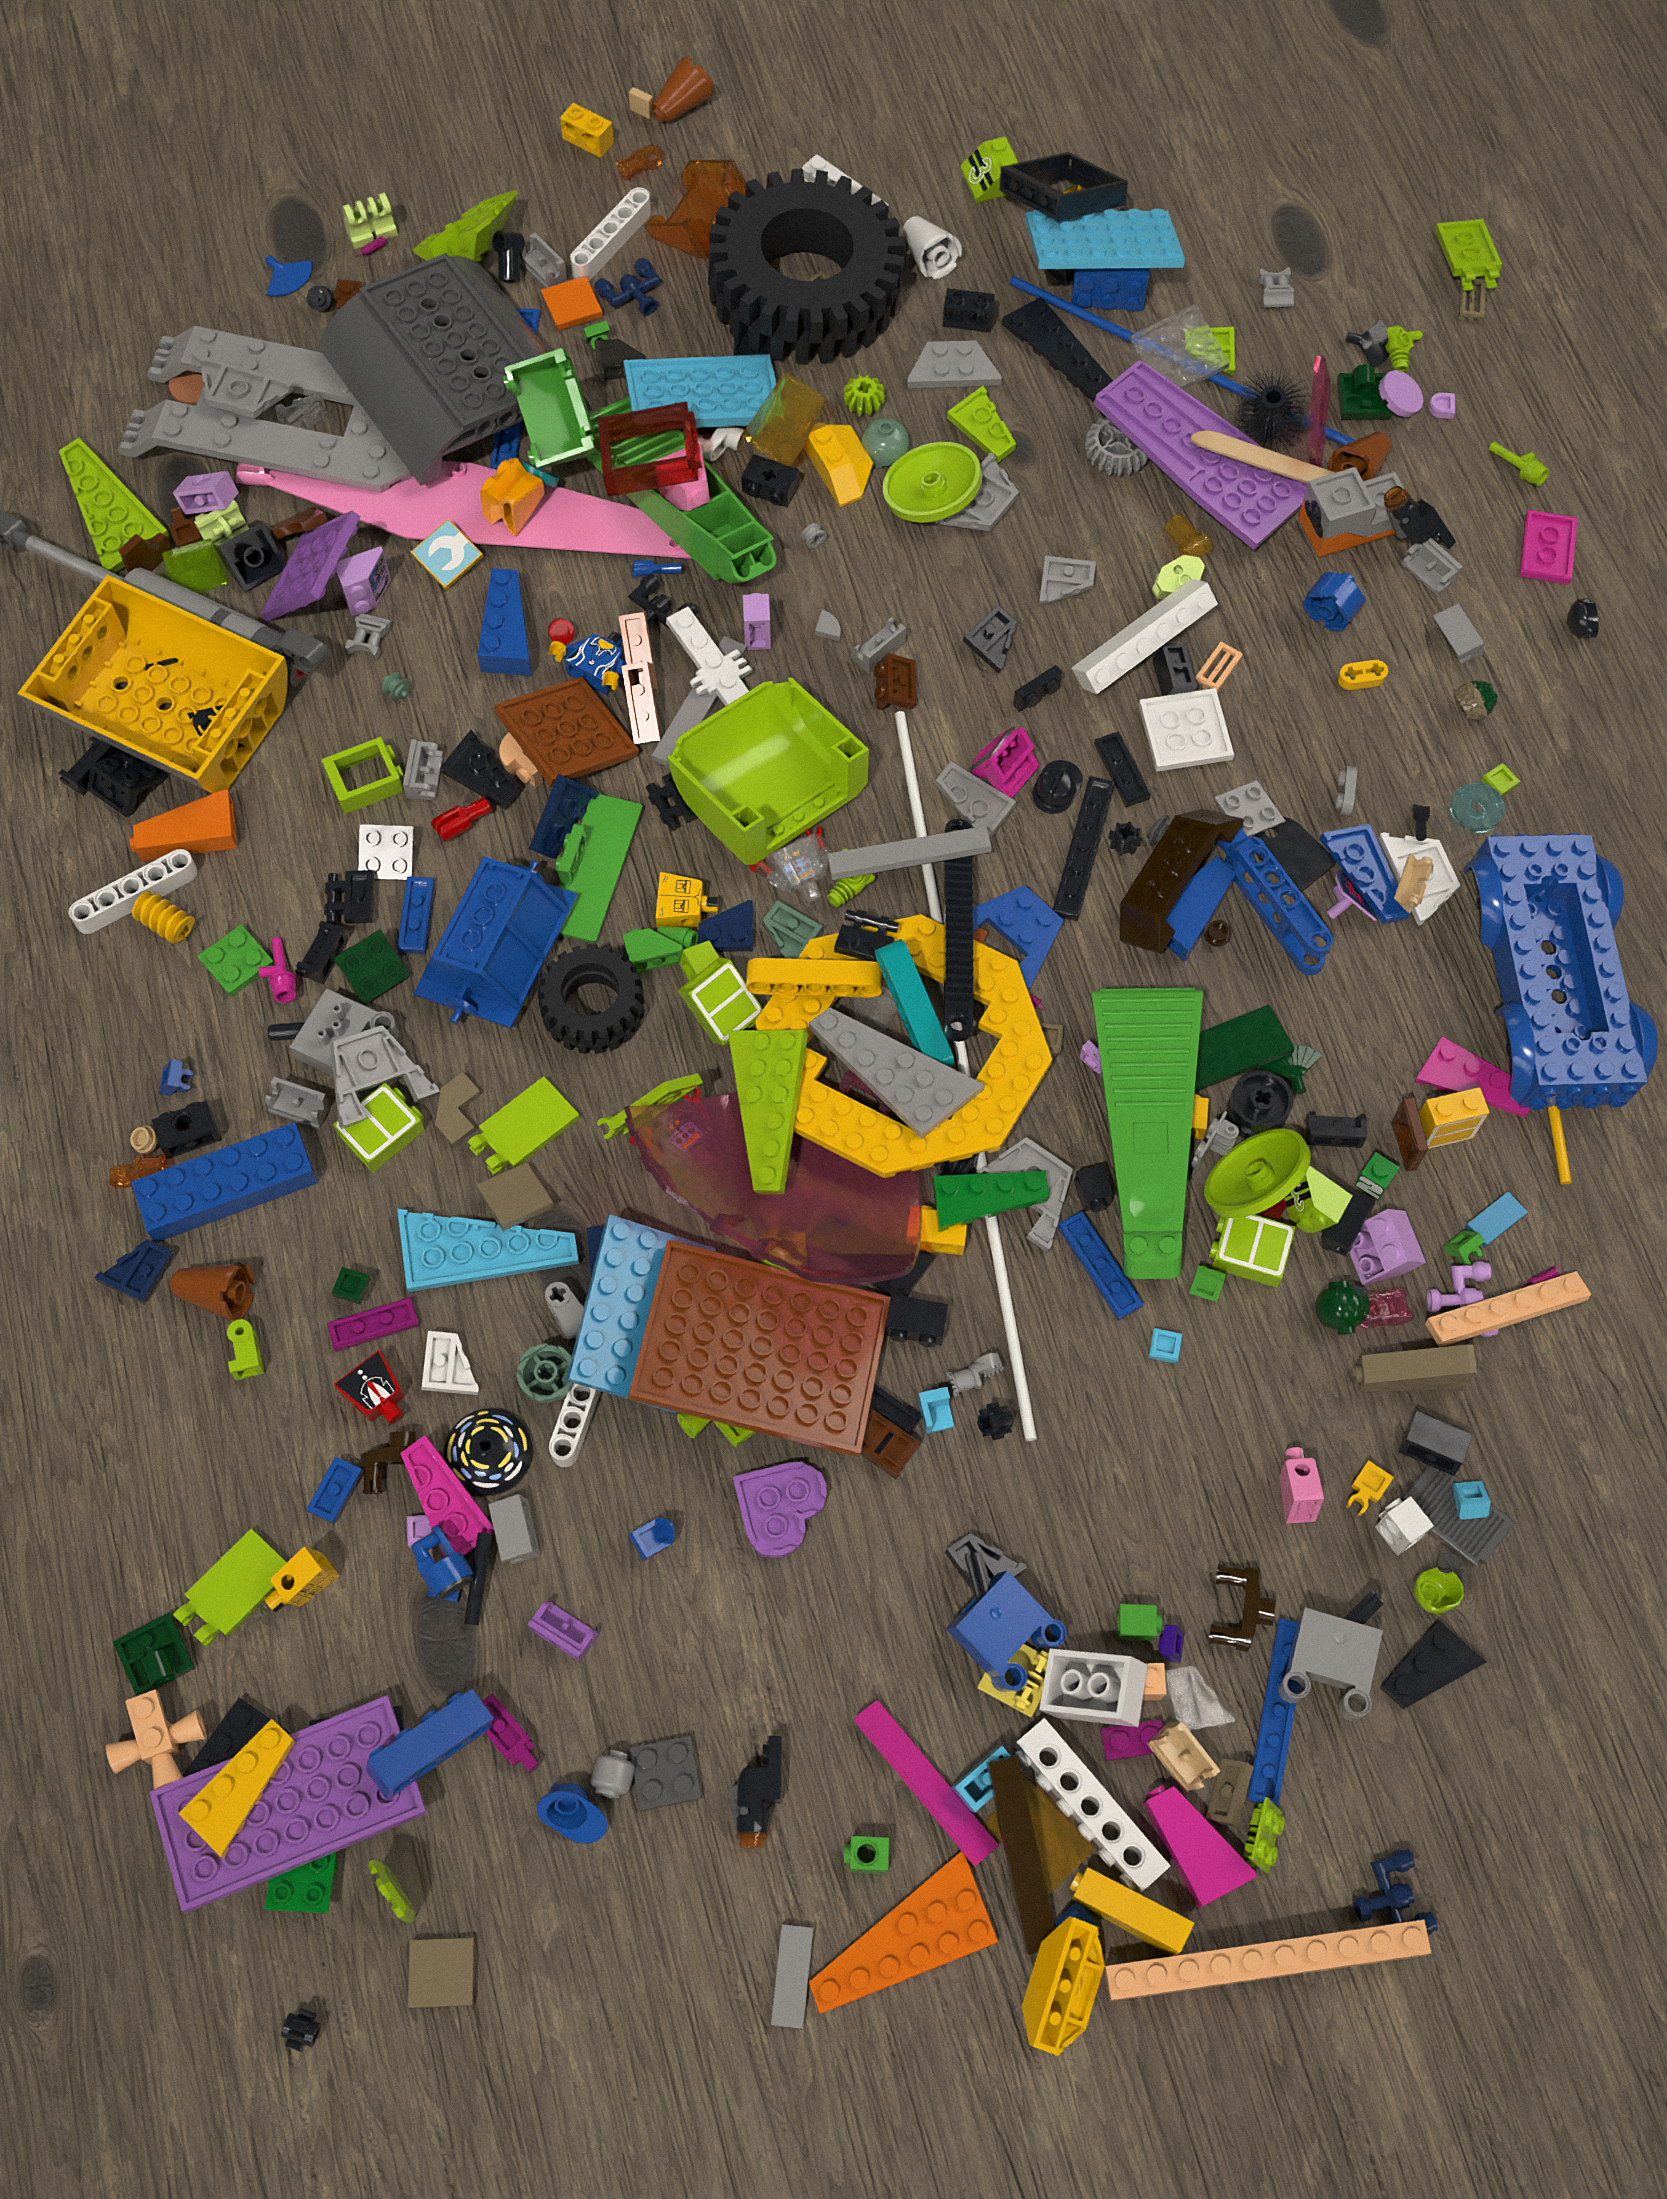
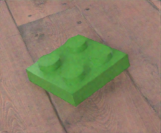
M242 924L197 955L199 961L230 997H233L259 978L258 967L275 966L274 961Z

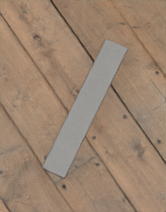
M724 636L718 645V649L723 656L738 649L741 653V656L738 658L740 659L747 652V645ZM699 686L691 689L654 750L652 760L669 767L667 757L675 749L679 736L708 717L719 698L716 693L710 695L706 692L699 696L695 691Z
M981 826L834 852L827 855L832 880L983 854L992 852L987 827Z

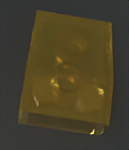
M785 371L743 435L749 444L770 458L791 466L803 449L826 398Z

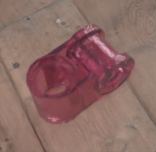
M1394 1290L1382 1294L1368 1295L1370 1308L1374 1311L1375 1316L1364 1313L1365 1321L1359 1326L1363 1328L1395 1326L1412 1321L1414 1317L1412 1313H1409L1406 1302L1407 1291Z

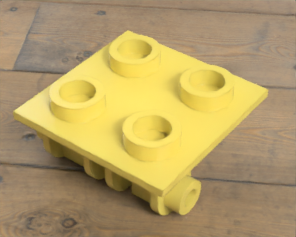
M1023 1644L1007 1661L1008 1663L1020 1664L1027 1673V1682L1018 1691H998L992 1685L991 1677L986 1672L977 1688L1032 1718L1042 1697L1049 1653L1045 1651L1039 1653ZM1007 1670L1005 1672V1681L1008 1685H1011L1013 1675L1011 1671Z

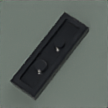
M1119 731L1095 739L1094 745L1112 781L1115 782L1114 785L1125 807L1127 808L1150 800L1151 794Z

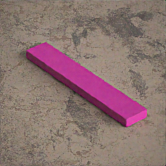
M878 1700L853 1719L974 1866H977L999 1846Z

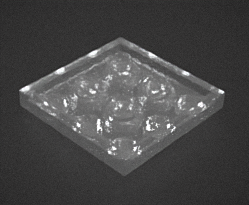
M1196 303L1130 336V342L1140 360L1183 390L1229 368L1228 359Z

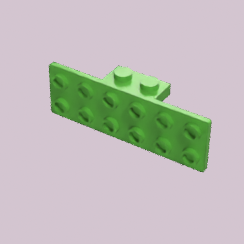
M599 794L595 800L591 799L589 801L581 826L574 824L571 833L566 834L564 839L565 851L563 856L558 857L555 871L559 874V888L577 893L578 898L559 935L593 944L597 942L643 809L642 804Z

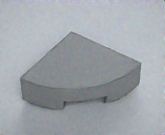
M822 610L815 629V636L840 641L841 628L838 620L831 613Z

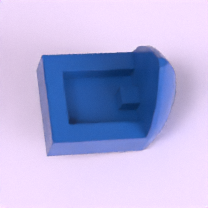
M658 1517L634 1530L628 1536L642 1560L645 1561L668 1548L674 1542L676 1536L675 1525L667 1518Z

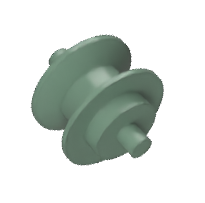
M399 672L384 676L382 692L384 694H390L392 701L408 697L410 687L408 679H402V675Z

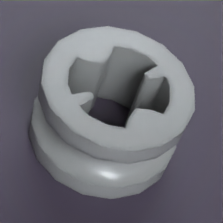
M819 523L809 525L801 534V538L806 542L808 548L811 549L820 546L827 537Z

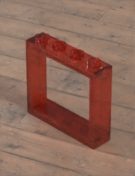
M687 401L598 418L602 475L608 497L699 480L698 468H702L696 428L697 424L694 411H689ZM683 427L686 456L615 468L613 440Z

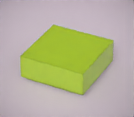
M1503 763L1485 774L1481 779L1483 784L1497 799L1516 788L1520 783L1519 779Z

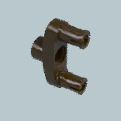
M416 1432L389 1433V1447L361 1454V1467L364 1468L363 1494H372V1482L373 1493L382 1494V1467L385 1465L405 1464L400 1453L416 1442ZM437 1450L444 1459V1452Z
M1218 1565L1216 1584L1239 1586L1246 1590L1242 1626H1239L1238 1629L1211 1624L1209 1644L1236 1647V1650L1249 1652L1256 1625L1273 1626L1276 1599L1260 1597L1258 1568L1245 1566V1569Z

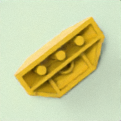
M815 423L795 431V435L838 506L843 507L862 499L873 467V461L851 425Z
M1069 1916L1041 1942L1022 2003L1030 2046L1059 2056L1065 2047L1070 2045L1086 2030L1105 1967L1102 1948L1098 1939V1927Z

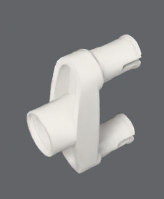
M739 426L718 427L711 439L708 440L695 436L690 432L685 437L692 445L699 442L703 458L713 462L728 448L739 452L746 441L747 431L739 428Z

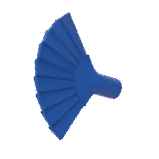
M272 255L267 256L265 263L274 271L266 295L274 297L284 296L296 290L298 291L305 285L311 275V261L282 264Z

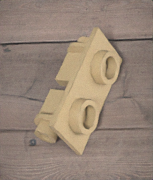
M1411 853L1408 854L1394 899L1408 913H1411L1412 907H1417L1418 904L1422 903L1427 885L1421 881L1429 880L1431 870L1434 867L1433 860L1430 857L1424 856L1421 860H1417Z

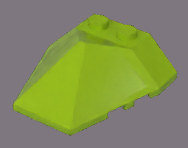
M512 190L483 200L463 213L460 220L453 224L450 222L445 225L443 232L432 234L413 248L414 253L426 261L445 253L448 256H461L476 262L480 261L481 254L493 251V236L496 231L502 230L518 194L517 191Z

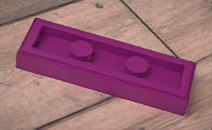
M411 1297L327 1323L335 1352L420 1326Z

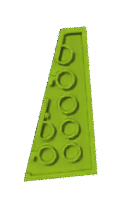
M80 438L59 450L104 569L116 573L125 567L119 554V549L135 534L145 540L154 537L159 532L167 538L169 537L167 530Z
M804 1030L728 1031L753 1190L758 1194H784L808 1033Z

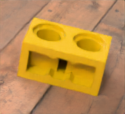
M572 103L560 117L562 139L600 158L614 144L611 121L575 103Z

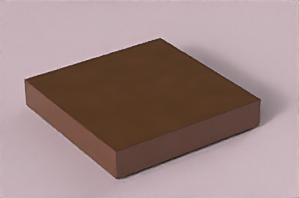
M1413 1097L1403 1100L1391 1121L1406 1171L1417 1170L1429 1150Z

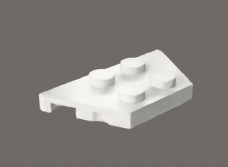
M1381 833L1378 839L1398 883L1409 853L1417 860H1421L1424 856L1430 857L1433 860L1434 867L1431 870L1429 880L1421 881L1427 885L1422 903L1418 904L1417 907H1412L1411 910L1418 926L1422 925L1458 891L1460 883L1439 840L1426 838L1424 841H1418L1413 836L1405 835L1403 839L1389 837V833Z

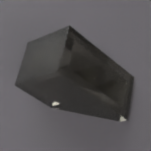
M620 339L594 341L599 381L625 378L624 360L646 359V355Z

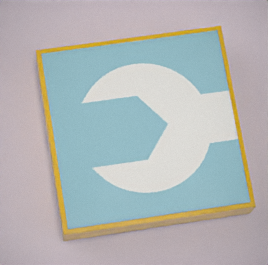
M449 519L444 521L411 551L412 556L445 590H448L483 558V554Z

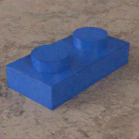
M335 1457L306 1508L307 1512L331 1524H335L363 1473L362 1469Z

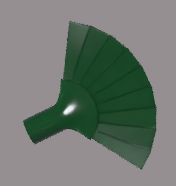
M1298 1044L1293 1045L1295 1048L1294 1053L1258 1067L1259 1070L1269 1071L1281 1076V1078L1290 1080L1296 1095L1306 1092L1302 1077L1323 1056L1317 1050Z

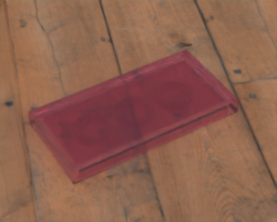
M1315 356L1306 449L1310 464L1322 468L1331 381L1326 359L1324 356Z

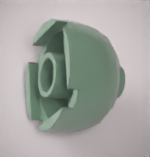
M882 417L875 419L866 426L862 433L861 443L872 459L873 466L883 469V466H892L895 461L909 451L910 439L906 428L899 421L893 418Z
M539 1344L531 1347L522 1355L519 1361L520 1364L516 1377L521 1390L529 1399L540 1404H553L563 1400L574 1385V1383L566 1381L572 1358L571 1355L560 1346Z

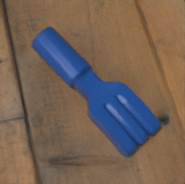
M651 560L634 561L632 576L641 577L649 573L653 575L656 573H683L682 563L655 564Z

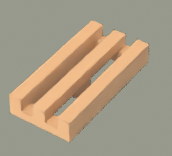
M1220 642L1196 675L1197 685L1201 683L1204 689L1216 688L1218 693L1242 659L1243 653ZM1223 650L1226 651V654L1208 679L1204 676ZM1232 655L1235 656L1217 682L1214 683V679Z

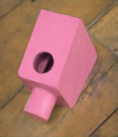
M1289 1448L1285 1451L1286 1461H1284L1280 1473V1486L1286 1524L1315 1522L1324 1500L1316 1461L1313 1458H1304L1302 1448Z

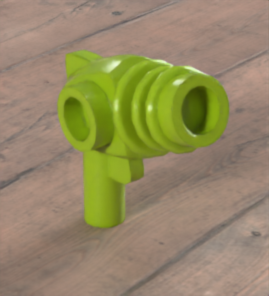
M1400 325L1388 327L1386 329L1388 335L1386 350L1390 354L1389 358L1391 359L1392 368L1405 373L1409 369L1410 349L1414 346L1413 341L1421 340L1422 332L1420 330L1406 332Z
M870 873L839 879L836 882V886L827 895L828 901L837 908L840 905H844L845 901L852 899L853 895H858L866 885L872 883L875 880V876Z

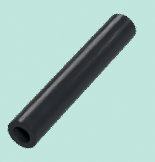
M477 1533L472 1567L474 1576L470 1582L464 1624L479 1626L493 1534Z

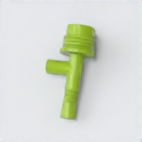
M1495 441L1491 443L1489 447L1491 452L1521 470L1519 474L1520 479L1533 483L1536 486H1541L1545 482L1550 469L1539 462L1533 452H1528L1519 457Z

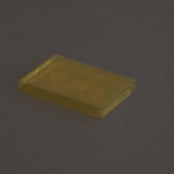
M1028 1779L1024 1786L1046 1890L1050 1895L1094 1849ZM995 1812L984 1822V1825L1003 1845L997 1813Z

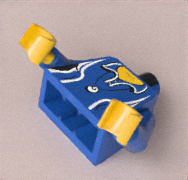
M611 632L606 640L596 634H591L587 639L570 645H564L557 641L551 643L548 654L556 655L555 660L557 662H561L562 658L565 659L567 674L573 678L583 677L590 687L608 696L611 690H617V686L624 683L622 666L627 664L624 659V651L620 648L623 644L622 636L617 632Z

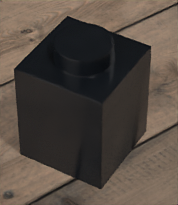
M1104 1164L1076 1171L1074 1184L1083 1212L1089 1210L1100 1212L1107 1209L1111 1205L1114 1195Z

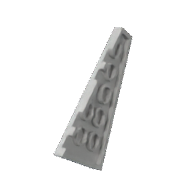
M830 1007L809 1022V1030L921 1139L984 1090V1084Z

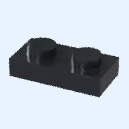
M1054 665L1017 689L1014 694L1013 706L1021 712L1027 707L1035 706L1045 695L1055 693L1060 687L1062 671Z

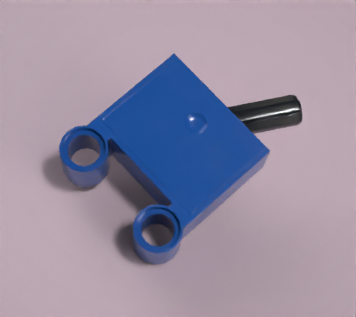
M978 1550L965 1554V1561L975 1598L950 1623L946 1630L991 1677V1683L995 1689L1000 1692L1018 1691L1025 1686L1027 1673L1020 1664L1008 1663L1007 1661L1030 1636L1032 1642L1038 1648L1044 1649L1060 1646L1066 1639V1627L1059 1620L1053 1619L1009 1571L999 1572L989 1581L982 1552ZM1047 1626L1052 1631V1639L1050 1642L1046 1639L1044 1634L1045 1628ZM1007 1670L1011 1671L1013 1675L1011 1685H1008L1005 1681V1672Z

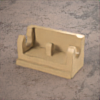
M1182 1721L1167 1723L1147 1742V1745L1184 1792L1204 1787L1203 1780L1208 1777H1215L1220 1772V1769Z

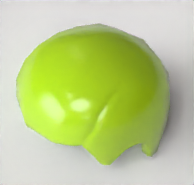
M1437 1567L1420 1573L1413 1584L1415 1600L1424 1610L1432 1614L1438 1615L1453 1610L1464 1597L1463 1584L1454 1572L1443 1573Z

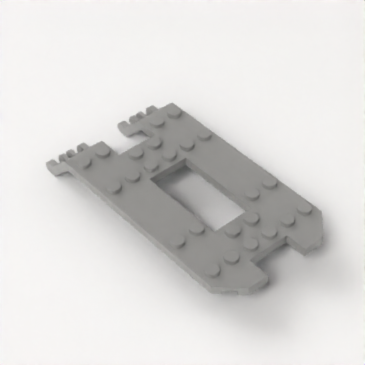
M193 326L174 338L168 336L161 337L159 346L162 349L156 350L152 360L154 367H150L147 373V377L150 380L164 383L186 370L202 373L200 363L202 355L293 381L294 390L292 393L354 406L344 437L256 418L253 419L208 406L205 401L203 385L196 406L164 400L146 411L133 410L130 416L133 423L127 424L126 431L123 434L125 441L120 442L118 452L121 455L135 458L159 445L376 492L385 491L390 488V484L399 480L404 482L412 477L411 472L321 352L199 326Z

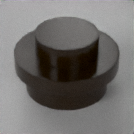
M1215 920L1206 926L1204 938L1210 945L1221 947L1229 942L1231 929L1224 921Z

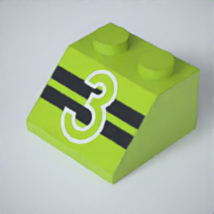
M1006 136L983 142L960 165V170L976 203L1007 195L999 191L1001 167L1016 164L1018 161Z
M1309 1165L1300 1183L1284 1200L1289 1218L1297 1223L1296 1225L1300 1230L1313 1234L1338 1224L1353 1195Z

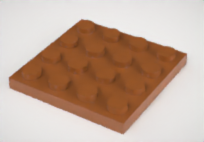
M583 677L495 704L493 712L550 787L554 785L558 774L574 779L637 757L639 752L637 746Z

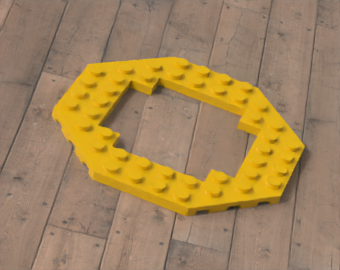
M922 914L893 920L900 923L898 933L887 931L886 936L895 938V941L902 939L910 952L917 971L944 984V925ZM871 926L862 928L863 930H867L874 933H877L878 928H874ZM839 933L810 939L797 958L866 961L834 952V946ZM973 940L974 999L988 1006L978 1023V1028L1000 1040L975 1079L984 1084V1090L955 1112L951 1120H945L921 1139L911 1128L816 1081L827 1064V1057L806 1047L793 1132L882 1178L895 1176V1173L910 1169L911 1171L933 1167L935 1163L948 1160L954 1162L970 1158L973 1154L988 1151V1153L999 1151L1052 1064V1056L1018 962ZM772 995L756 1019L755 1028L756 1030H804L808 1033V1044L814 1035L809 1030V1022L829 1007L832 1008L838 997Z

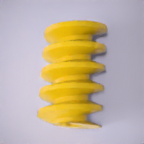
M150 891L142 893L132 908V916L135 920L141 921L144 926L149 927L150 930L158 933L160 937L166 938L172 944L185 939L195 924L193 916H187L184 910L178 911V906L170 905L169 900H162L160 894L152 895Z

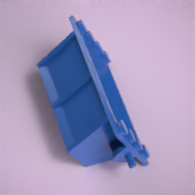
M484 856L413 993L417 997L455 1009L450 1022L457 1024L464 1012L512 1029L578 898L577 893L544 883L543 877L536 872L539 865L538 862L532 860L529 867L523 865L513 866Z

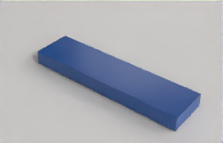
M1083 1211L1060 1222L1057 1228L1117 1320L1119 1321L1142 1308L1143 1302Z

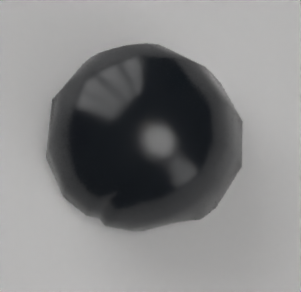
M1590 598L1575 601L1569 610L1568 625L1577 637L1589 638L1598 636L1597 607Z

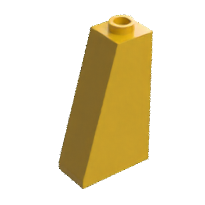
M1087 1868L1083 1874L1077 1872L1069 1888L1074 1891L1071 1900L1074 1902L1078 1901L1081 1906L1170 1957L1181 1952L1194 1925V1922L1090 1868Z

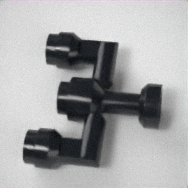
M649 573L640 580V585L628 595V598L647 611V624L657 618L660 623L670 629L666 624V619L669 617L667 613L671 610V600L664 594L656 595L651 601L644 598L647 594H653L660 585L658 578ZM690 602L678 608L679 612L689 607L695 617L698 614L697 608Z

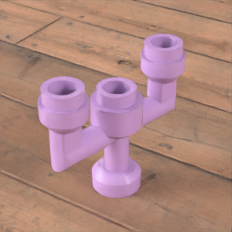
M1478 1261L1472 1265L1451 1266L1453 1287L1456 1294L1441 1295L1437 1289H1428V1311L1438 1312L1441 1306H1458V1308L1483 1301L1482 1291H1477L1476 1288H1465L1464 1279L1472 1278L1476 1282L1490 1280V1264ZM1498 1329L1481 1334V1336L1492 1337V1335H1497Z

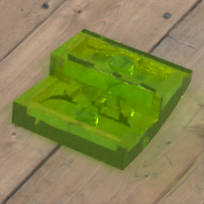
M211 538L162 552L172 582L197 594L227 585Z

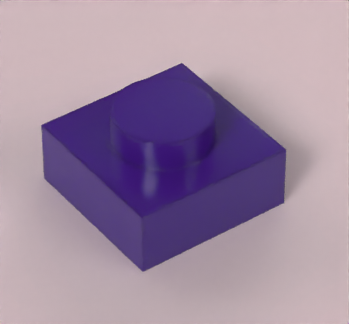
M1165 1624L1164 1634L1161 1633L1159 1636V1651L1169 1662L1181 1663L1185 1633L1176 1625Z

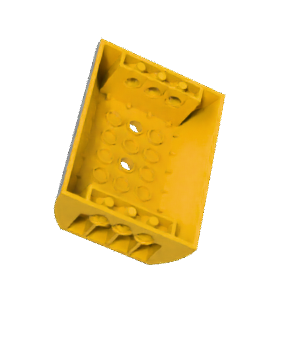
M107 574L17 694L27 705L197 787L211 793H216L231 786L283 712L287 694L288 671L284 656ZM170 658L178 659V663L166 666L156 665L158 661ZM146 664H154L148 670H144ZM123 682L128 683L126 688L121 690L116 689L117 684ZM162 704H172V706L167 710L159 709V707ZM223 705L220 711L218 712L216 706ZM212 707L217 715L208 716L212 722L205 731L198 725V729L202 734L200 737L193 725V720L189 718L187 713L194 712L195 715L199 710ZM238 743L245 746L242 748H237Z

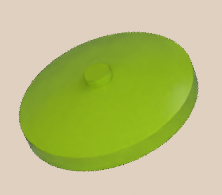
M953 442L925 444L908 451L892 464L883 481L884 498L889 509L896 516L904 520L919 523L938 521L956 514L975 498L982 484L981 466L974 452L961 444Z
M1290 1129L1268 1130L1247 1138L1233 1147L1230 1152H1227L1211 1170L1204 1187V1196L1207 1203L1216 1214L1225 1218L1248 1217L1272 1207L1285 1198L1306 1174L1311 1161L1310 1148L1299 1133Z

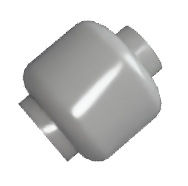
M610 1750L609 1755L597 1757L590 1781L592 1786L596 1788V1794L619 1799L620 1795H625L629 1792L635 1767L630 1761H627V1754Z

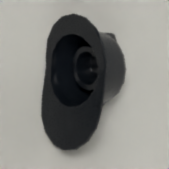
M1056 760L1047 764L1033 788L1032 796L1036 806L1043 812L1057 814L1067 810L1073 803L1082 785V772L1076 765L1065 760Z

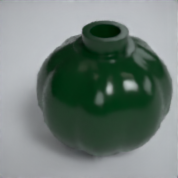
M1349 1280L1328 1283V1290L1320 1292L1315 1303L1317 1318L1325 1327L1337 1330L1338 1335L1355 1333V1327L1362 1324L1369 1315V1297L1359 1286H1351V1281Z

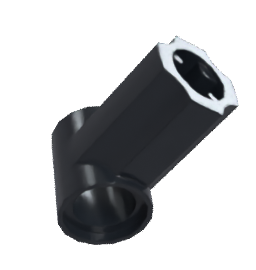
M498 230L493 236L492 245L494 251L498 253L499 280L504 282L520 281V254L525 246L524 237L521 233Z

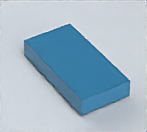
M1508 1191L1467 1223L1465 1228L1468 1231L1480 1233L1484 1240V1243L1481 1245L1485 1248L1526 1216L1528 1212Z

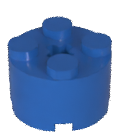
M1324 572L1307 593L1303 606L1313 621L1317 622L1319 619L1326 623L1324 628L1331 631H1342L1365 603L1366 598L1355 584V578L1347 572L1342 574Z

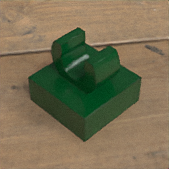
M342 1267L332 1290L333 1297L361 1305L371 1278L368 1274Z

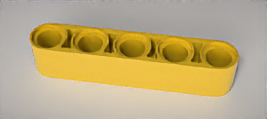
M753 958L747 963L746 989L750 993L764 995L873 998L882 993V971L879 964L873 961Z

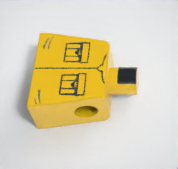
M660 872L656 908L657 930L661 925L699 927L702 912H718V896H703V882L701 880Z
M304 1546L271 1577L270 1581L276 1589L265 1598V1601L276 1613L287 1603L300 1607L340 1575L322 1552Z

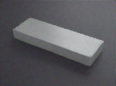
M782 1924L771 2026L803 2029L813 1928Z

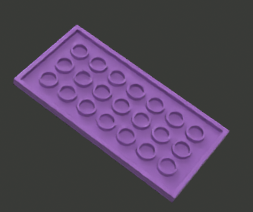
M388 1695L290 1734L289 1736L295 1741L294 1746L274 1778H271L262 1792L263 1796L258 1804L253 1806L245 1819L246 1823L239 1834H236L229 1845V1851L224 1859L178 1813L231 1759L149 1792L183 1913L187 1914L428 1814L417 1780L387 1800L366 1771L369 1754L381 1745L387 1747L396 1741L395 1737L401 1732L391 1699Z

